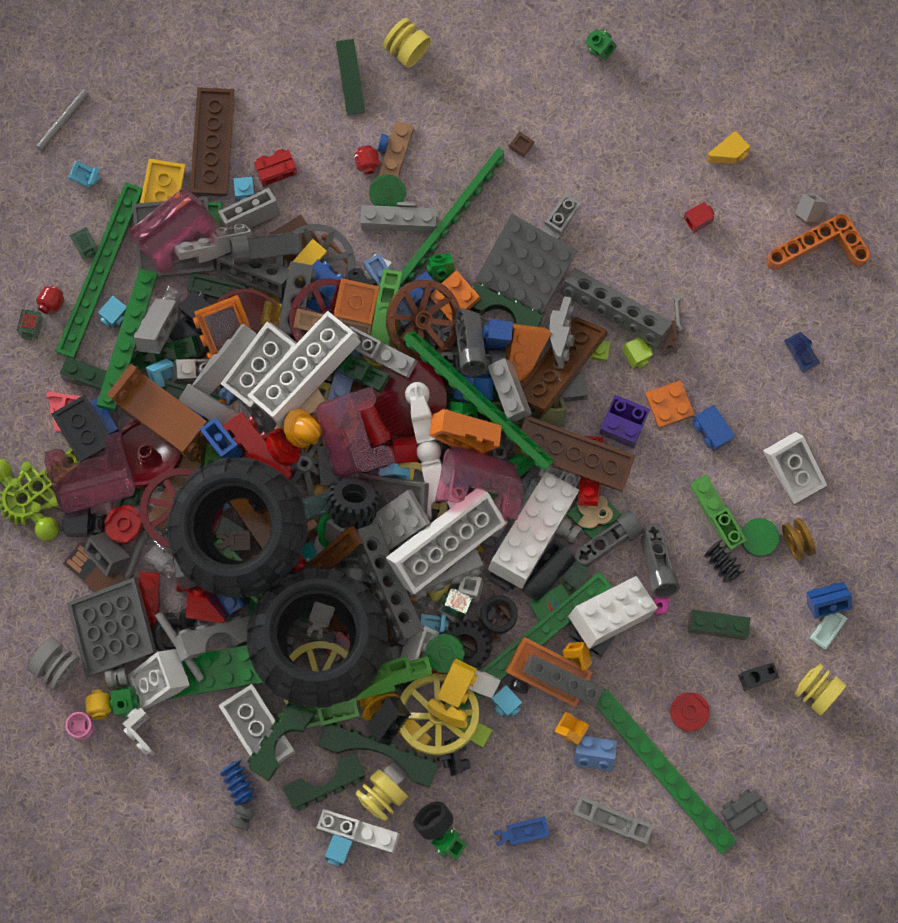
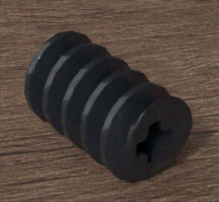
M720 540L707 550L704 557H711L709 564L716 563L713 568L714 571L720 570L718 576H725L723 583H727L739 577L745 570L738 571L741 564L734 565L736 557L729 559L732 552L725 553L727 545L720 547L723 541Z

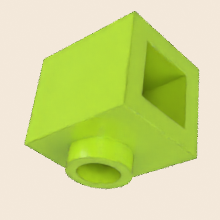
M639 337L626 343L622 348V352L632 369L638 366L639 368L647 366L653 356L650 345L646 344Z

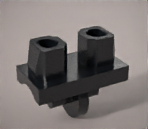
M456 737L444 741V746L457 741ZM466 744L455 752L436 758L437 762H443L444 769L449 768L450 776L459 775L471 768L469 759H460L459 752L466 751Z

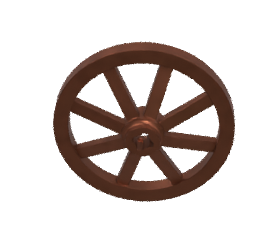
M415 280L401 287L391 299L386 314L387 333L394 347L415 360H422L417 351L413 352L403 344L405 341L403 337L408 332L417 328V334L423 338V330H425L439 347L436 349L438 353L447 352L457 340L455 316L460 306L456 297L446 286L432 280ZM424 287L418 310L409 292L416 288ZM431 288H434L442 293L444 298L426 311ZM403 297L413 313L412 316L396 314L397 307ZM449 303L452 310V320L432 318V314ZM395 320L411 321L412 324L398 337ZM432 324L452 326L449 336L444 343L430 327Z

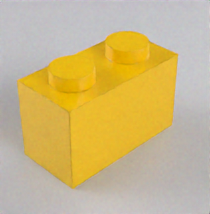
M455 659L437 698L459 708L461 703L465 704L470 694L466 691L469 685L474 686L478 677L475 675L477 669Z

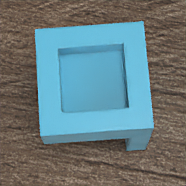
M164 359L146 367L150 380L158 386L164 387V380L173 377L171 367L174 365L172 361Z

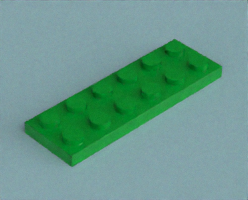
M247 645L205 652L198 658L193 659L205 678L198 682L186 662L182 661L189 686L168 699L245 687L251 684L257 685L263 682L252 666Z

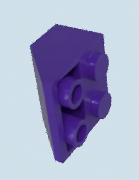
M614 395L599 434L635 448L650 409Z

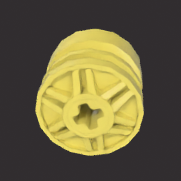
M404 18L388 33L384 40L383 48L386 51H390L392 56L398 54L397 60L405 67L410 68L425 54L430 46L431 37L423 30L416 31L417 25L408 18Z
M822 663L805 675L799 683L797 691L794 693L795 696L799 697L803 692H806L807 694L802 699L803 702L812 697L814 701L810 708L819 716L830 707L847 685L837 676L829 682L827 680L830 674L829 669L821 675L820 671L824 667Z
M378 769L370 777L374 787L370 788L364 784L362 787L368 793L364 795L358 790L355 794L358 796L361 804L372 815L386 822L388 817L383 811L386 809L390 814H393L394 811L389 804L392 802L400 807L408 796L385 773Z

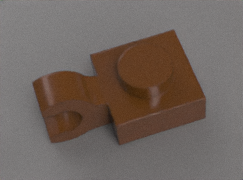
M492 591L494 595H499L498 591ZM502 603L494 604L498 608L497 614L503 620L506 618L509 621L511 617L509 607Z

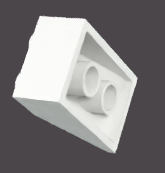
M795 432L763 450L771 468L793 504L827 486L804 436Z
M176 649L155 653L127 675L130 685L135 686L136 695H139L140 706L138 708L143 710L180 693L189 686L188 677L185 674Z

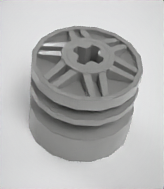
M51 637L34 654L27 670L37 678H41L46 674L44 683L46 685L50 684V688L57 690L71 677L80 658L76 654L71 656L72 651L69 649L61 654L63 644Z

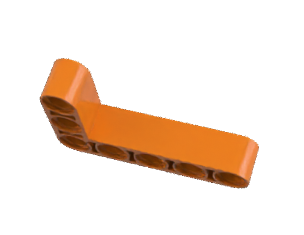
M840 214L773 249L767 258V265L772 270H778L835 239L840 244L851 264L855 267L865 265L870 256V251L849 217ZM836 223H842L844 228L838 227ZM820 231L827 232L829 236H823ZM846 238H851L854 241V243H848L846 241ZM804 240H810L813 245H807ZM788 248L795 249L797 253H790ZM856 254L863 255L864 259H858ZM772 257H778L780 262L773 261Z

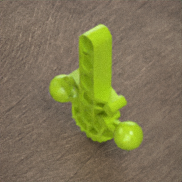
M71 448L40 473L29 462H23L18 478L11 476L12 469L9 462L0 459V482L6 487L3 492L0 491V497H2L0 498V511H3L1 515L7 517L8 522L14 519L15 525H18L21 520L22 525L26 526V520L32 519L36 524L35 534L40 540L50 541L55 539L59 533V525L55 519L44 517L42 514L43 509H59L61 507V501L52 490L87 464L93 457L80 464ZM73 460L74 464L72 467L67 468L64 466L65 462ZM52 472H58L59 475L56 479H49V475ZM27 477L29 482L23 486L21 481ZM43 484L41 491H34L35 485ZM21 496L28 497L24 504L18 502ZM43 499L46 501V504L40 505L38 501Z

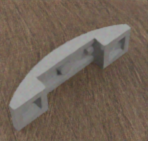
M581 795L573 812V815L644 844L648 843L654 826L605 807Z

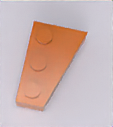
M513 324L512 340L505 353L507 359L514 365L520 384L534 368L552 333L546 328Z
M444 409L432 415L429 436L475 457L499 447L502 426Z

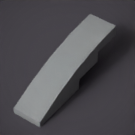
M241 324L233 337L226 340L217 355L213 354L193 383V386L203 393L210 395L221 384L257 334L245 324Z
M191 384L186 386L178 399L211 421L216 418L222 426L238 414L229 406L222 404Z

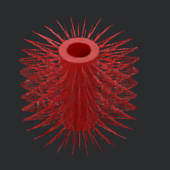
M370 398L355 406L354 409L358 415L357 417L360 419L358 421H361V424L364 426L362 428H365L369 436L368 439L373 444L372 446L376 447L391 439V436L387 430L389 428H386V425H384V421H382L378 413L379 410L376 409L375 403Z

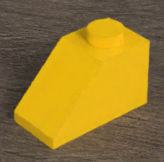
M735 130L708 153L706 160L710 163L724 164L742 162L749 156L748 152L751 146Z

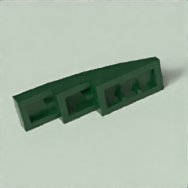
M354 39L336 41L347 115L364 113L365 108Z
M196 335L165 343L159 354L135 351L131 364L138 368V370H141L164 359L175 361L198 355L200 350Z
M352 353L335 369V371L379 393H382L391 378L388 373L372 367L370 363L354 357Z

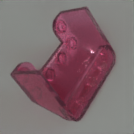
M182 188L132 227L128 232V236L161 274L172 265L173 259L170 254L175 252V245L191 240L198 231L202 235H211L220 225L195 195L187 188Z
M373 386L321 402L315 409L333 472L338 477H348L396 462L393 452L388 446H379L371 449L360 411L372 407L376 401Z
M121 431L109 434L105 438L106 455L69 464L67 455L63 450L54 449L45 452L44 463L61 511L72 513L126 498L134 493L135 482Z
M460 447L447 449L443 459L435 502H462L466 498L469 486L502 495L500 510L503 514V519L505 521L517 520L524 487L516 465L506 460Z

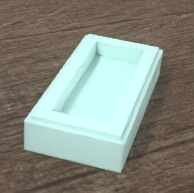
M841 613L825 616L809 639L826 650L848 618Z

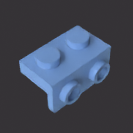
M584 735L579 745H576L574 765L603 771H613L617 741Z

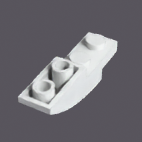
M324 809L317 825V829L394 853L400 836L397 832Z

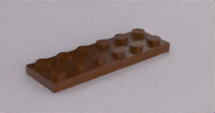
M197 87L190 195L228 196L235 98L234 89Z
M576 316L574 317L570 328L571 335H574V343L569 348V360L565 361L564 368H559L556 363L551 346L521 383L529 407L546 414L608 335L606 329Z
M530 416L525 417L521 430L555 460L551 467L623 492L636 455ZM515 444L513 453L534 460L529 455L527 456L519 449L520 446Z

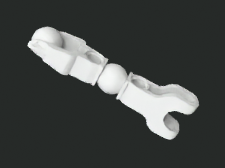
M414 382L407 387L405 398L411 405V418L416 441L419 444L417 456L422 461L424 482L429 483L427 518L430 520L432 518V505L434 502L444 500L452 508L459 502V497L455 490L446 485L441 459H439L441 447L436 442L437 439L429 436L432 413L427 401L430 397V391L425 384Z

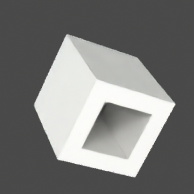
M470 575L464 577L460 583L458 594H461L464 598L468 597L466 601L479 603L483 589L482 578L470 577Z

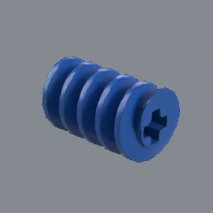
M242 760L229 764L220 773L222 777L227 776L223 782L229 784L227 787L228 791H233L230 797L236 798L234 805H242L258 797V795H251L255 788H248L252 781L245 782L249 775L241 774L245 767H238Z

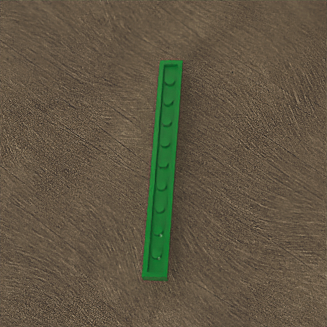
M497 148L402 270L400 287L406 285L408 281L412 282L417 274L415 273L416 270L426 264L428 260L426 257L430 252L433 254L439 246L437 243L441 238L445 239L452 224L456 225L461 218V212L468 210L472 204V198L474 196L477 197L483 190L482 185L492 179L493 171L496 167L500 168L503 165L505 151L501 148Z
M125 182L57 347V354L75 359L132 221V204L139 203L143 188Z
M414 330L408 332L403 337L406 345L410 349L416 350L424 362L430 363L438 375L444 376L452 388L458 389L466 401L472 402L480 414L492 420L491 423L501 425V430L506 433V438L519 445L522 453L532 457L536 466L547 470L555 462L554 459L515 423L508 419L501 410Z
M598 572L522 637H526L541 646L544 645L571 622L568 616L576 606L611 589L612 586ZM522 637L480 672L484 671L500 680L507 676L509 673L505 671ZM473 691L477 700L481 696H483L482 694ZM467 698L465 704L461 703L458 709L466 710L471 706L469 699Z
M606 689L601 694L596 708L722 855L737 842L611 692Z

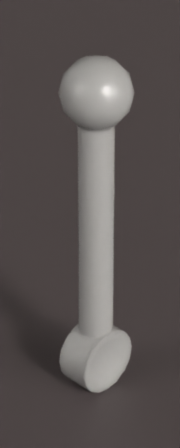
M675 294L672 300L675 302L677 332H681L683 329L680 325L679 300L681 297Z

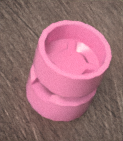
M83 712L72 713L66 720V731L77 740H87L95 731L93 720Z

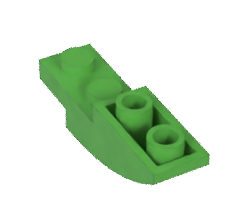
M383 269L371 336L389 346L390 338L386 328V314L391 299L400 289L402 272Z
M707 474L690 483L689 485L698 499L697 503L718 536L727 545V548L731 550L747 541Z
M404 656L382 664L376 678L356 696V700L395 691L394 685L433 676L428 656L411 661L408 660V656Z

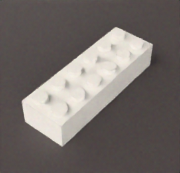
M327 311L247 396L260 410L281 427L288 412L298 409L361 342L351 329Z
M546 471L491 560L488 570L522 589L573 505L579 489Z
M477 488L387 556L386 559L403 587L415 594L504 526L506 522L489 493Z

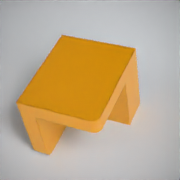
M585 642L568 643L563 650L564 659L571 658L573 662L581 665L582 671H587L592 664L589 648Z
M565 712L554 732L566 741L579 745L589 724L577 719L569 712Z

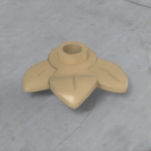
M602 495L599 496L598 506H579L577 503L579 511L583 514L578 525L583 528L591 529L595 528L598 524L605 525L613 518V512L608 507L606 498ZM606 512L605 516H600L601 513Z

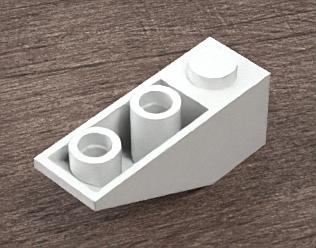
M209 359L175 360L173 362L174 366L171 367L173 374L171 381L175 383H194Z

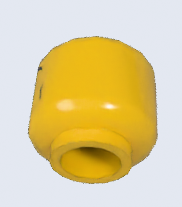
M101 689L91 691V694L85 698L86 714L93 720L106 719L107 715L112 711L110 695L104 693Z

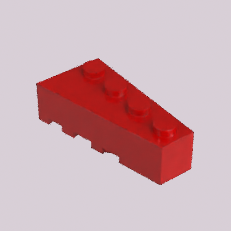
M239 412L223 425L224 429L232 434L235 443L245 451L244 453L247 458L256 459L274 467L289 480L294 478L291 474L293 469L290 466H283L272 458L266 446L267 435L263 431L260 433L257 430L256 426L258 424L252 416L248 418L243 412Z

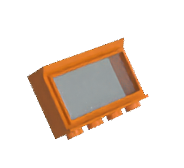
M237 295L194 312L196 317L193 318L197 329L201 328L203 335L200 338L203 346H208L210 352L207 353L209 360L213 354L217 355L226 340L233 337L241 324H245L251 329Z

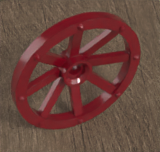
M333 278L316 280L306 285L296 295L290 308L289 324L291 333L297 343L308 332L307 330L299 331V329L293 328L297 309L316 312L300 306L302 300L312 291L321 310L320 313L325 314L329 311L334 315L341 280ZM333 285L336 286V289L327 309L318 287Z
M176 468L165 471L155 477L143 493L140 503V516L143 526L152 539L164 547L169 548V540L160 536L153 528L166 521L171 510L150 522L148 518V504L171 508L173 502L151 498V495L163 482L173 499L176 492L168 479L177 476H188V480L189 476L196 470ZM223 506L214 516L211 527L212 536L217 531L222 520Z

